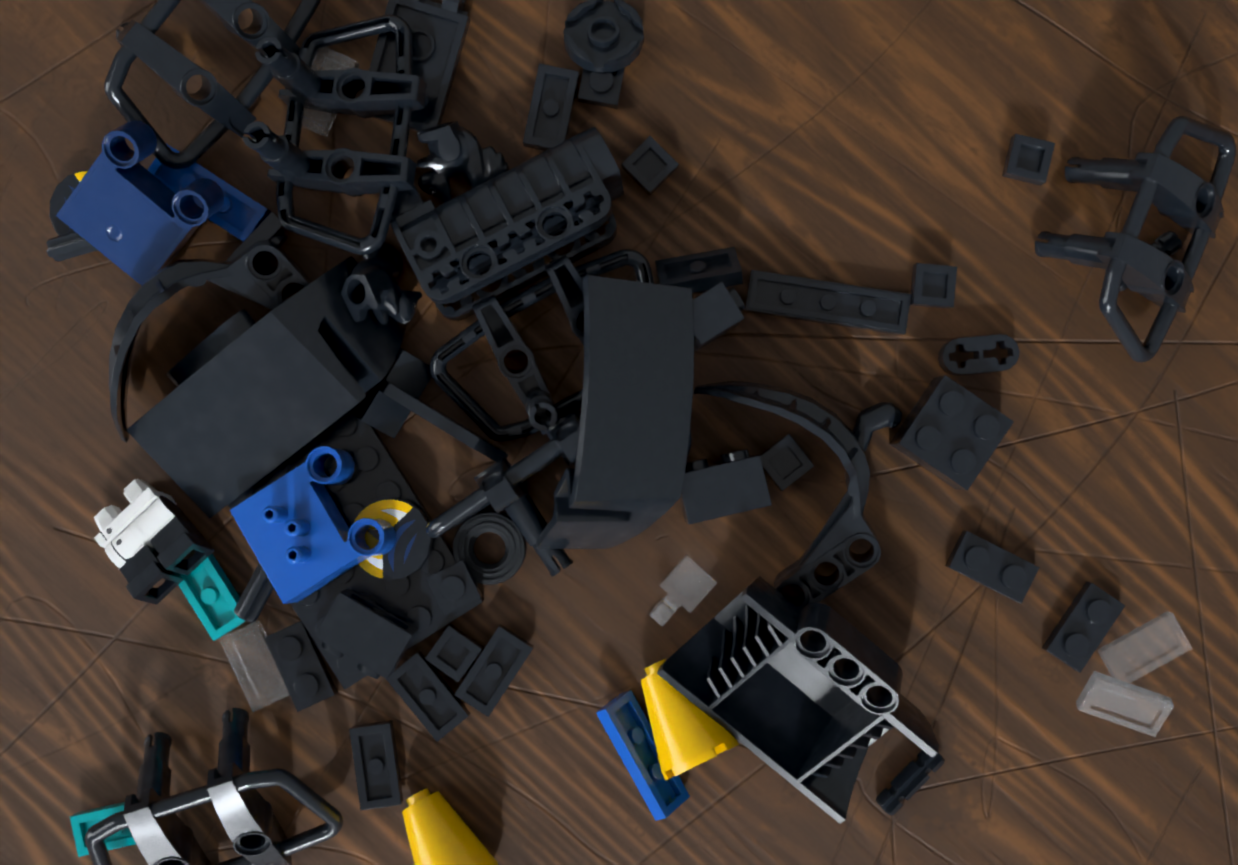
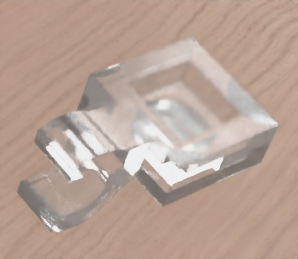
M685 555L659 584L668 594L649 612V615L663 626L680 606H683L691 613L717 582L689 556Z

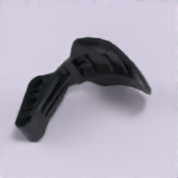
M259 240L230 262L210 259H182L165 266L151 276L132 296L115 328L109 354L110 409L115 427L122 441L127 443L130 437L126 431L128 429L127 396L132 353L142 322L156 307L181 289L188 286H202L206 283V280L271 310L275 309L287 300L282 294V290L287 284L296 282L306 287L312 282L278 244L270 240ZM260 251H269L276 256L278 263L275 268L264 271L256 267L253 257Z
M727 381L695 387L693 394H706L726 398L734 402L773 412L800 424L823 439L840 458L846 470V493L818 536L800 559L776 576L774 588L781 593L782 589L788 585H797L803 589L802 594L796 598L786 597L802 611L805 606L820 602L872 568L879 561L881 548L877 536L863 514L869 493L870 469L865 453L855 435L836 413L811 397L777 386L743 381ZM858 539H865L871 543L870 549L863 554L853 553L849 548ZM823 562H831L837 566L836 571L830 576H821L815 572V569Z

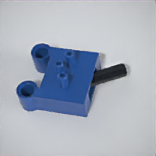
M328 446L315 448L308 454L306 462L230 509L232 516L259 561L234 609V613L240 619L254 623L262 612L273 589H275L283 604L299 602L367 558L384 555L393 548L396 542V533L394 527L388 521L362 518L353 523L349 529L324 484L342 485L352 478L355 463L348 452ZM333 455L337 462V469L332 476L328 477L324 471V463L329 456ZM371 526H374L379 533V542L374 548H370L365 541L366 531Z

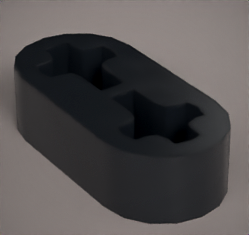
M1008 335L965 337L945 343L939 351L938 361L944 372L950 375L959 376L1000 372L1010 369L1016 364L1019 359L1020 350L1016 341ZM996 342L999 343L1000 349H1007L1008 352L1007 357L1001 358V364H998V360L995 357H983V351L995 349ZM956 346H959L961 353H974V359L961 362V368H958L957 362L949 360V354L956 351Z

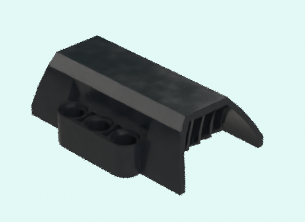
M761 576L753 581L659 667L657 672L660 677L715 720L839 824L846 820L854 784L869 746L889 729L897 728L931 758L938 754L939 744L931 724L921 710L900 693L903 672L898 663L826 604L812 603L805 606L801 611Z

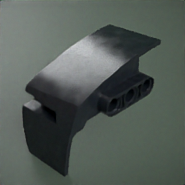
M352 256L291 296L257 323L245 309L225 321L166 373L167 377L177 388L126 430L209 518L213 517L366 397L365 393L386 376L396 360L407 324L397 322L389 314L388 323L381 324L374 315L373 309L367 311L366 318L363 321L355 322L341 295L346 279L351 276L353 268L357 264Z
M592 275L582 277L584 295V374L575 469L566 468L554 491L553 517L536 540L537 549L612 548L649 528L681 498L687 455L690 452L692 440L690 427L694 380L692 288Z

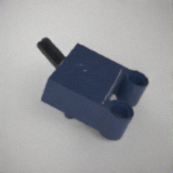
M134 120L127 122L104 136L101 154L56 215L74 231L50 238L46 242L48 247L46 252L49 257H53L55 261L60 262L98 250L142 286L147 279L169 265L197 228L222 208L224 204L223 191L213 180L199 178L175 194L139 163L154 153L157 147V138L154 131L148 124L142 121ZM125 138L131 141L134 151L128 147ZM193 195L201 200L204 209L195 203Z

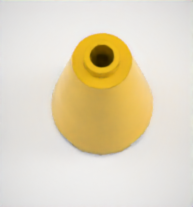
M663 659L645 668L647 676L641 679L660 769L665 781L716 757L719 753L739 745L735 737L657 674L659 667L667 659Z
M428 788L406 799L409 807L402 811L414 865H498L497 860L439 791L430 794Z

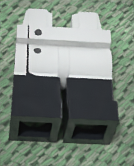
M134 479L124 488L123 494L130 504L123 511L119 507L110 505L104 507L94 516L101 531L94 539L100 547L105 548L107 556L120 569L129 584L126 585V588L132 597L136 600L157 605L184 580L180 574L188 576L215 550L177 506V503L170 495L156 490L145 481ZM196 550L192 557L183 560L188 553ZM162 578L165 579L161 586L153 588Z

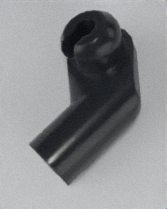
M880 402L862 410L857 416L852 432L863 451H867L874 431L889 426L891 428L897 427L902 420V412L891 402Z

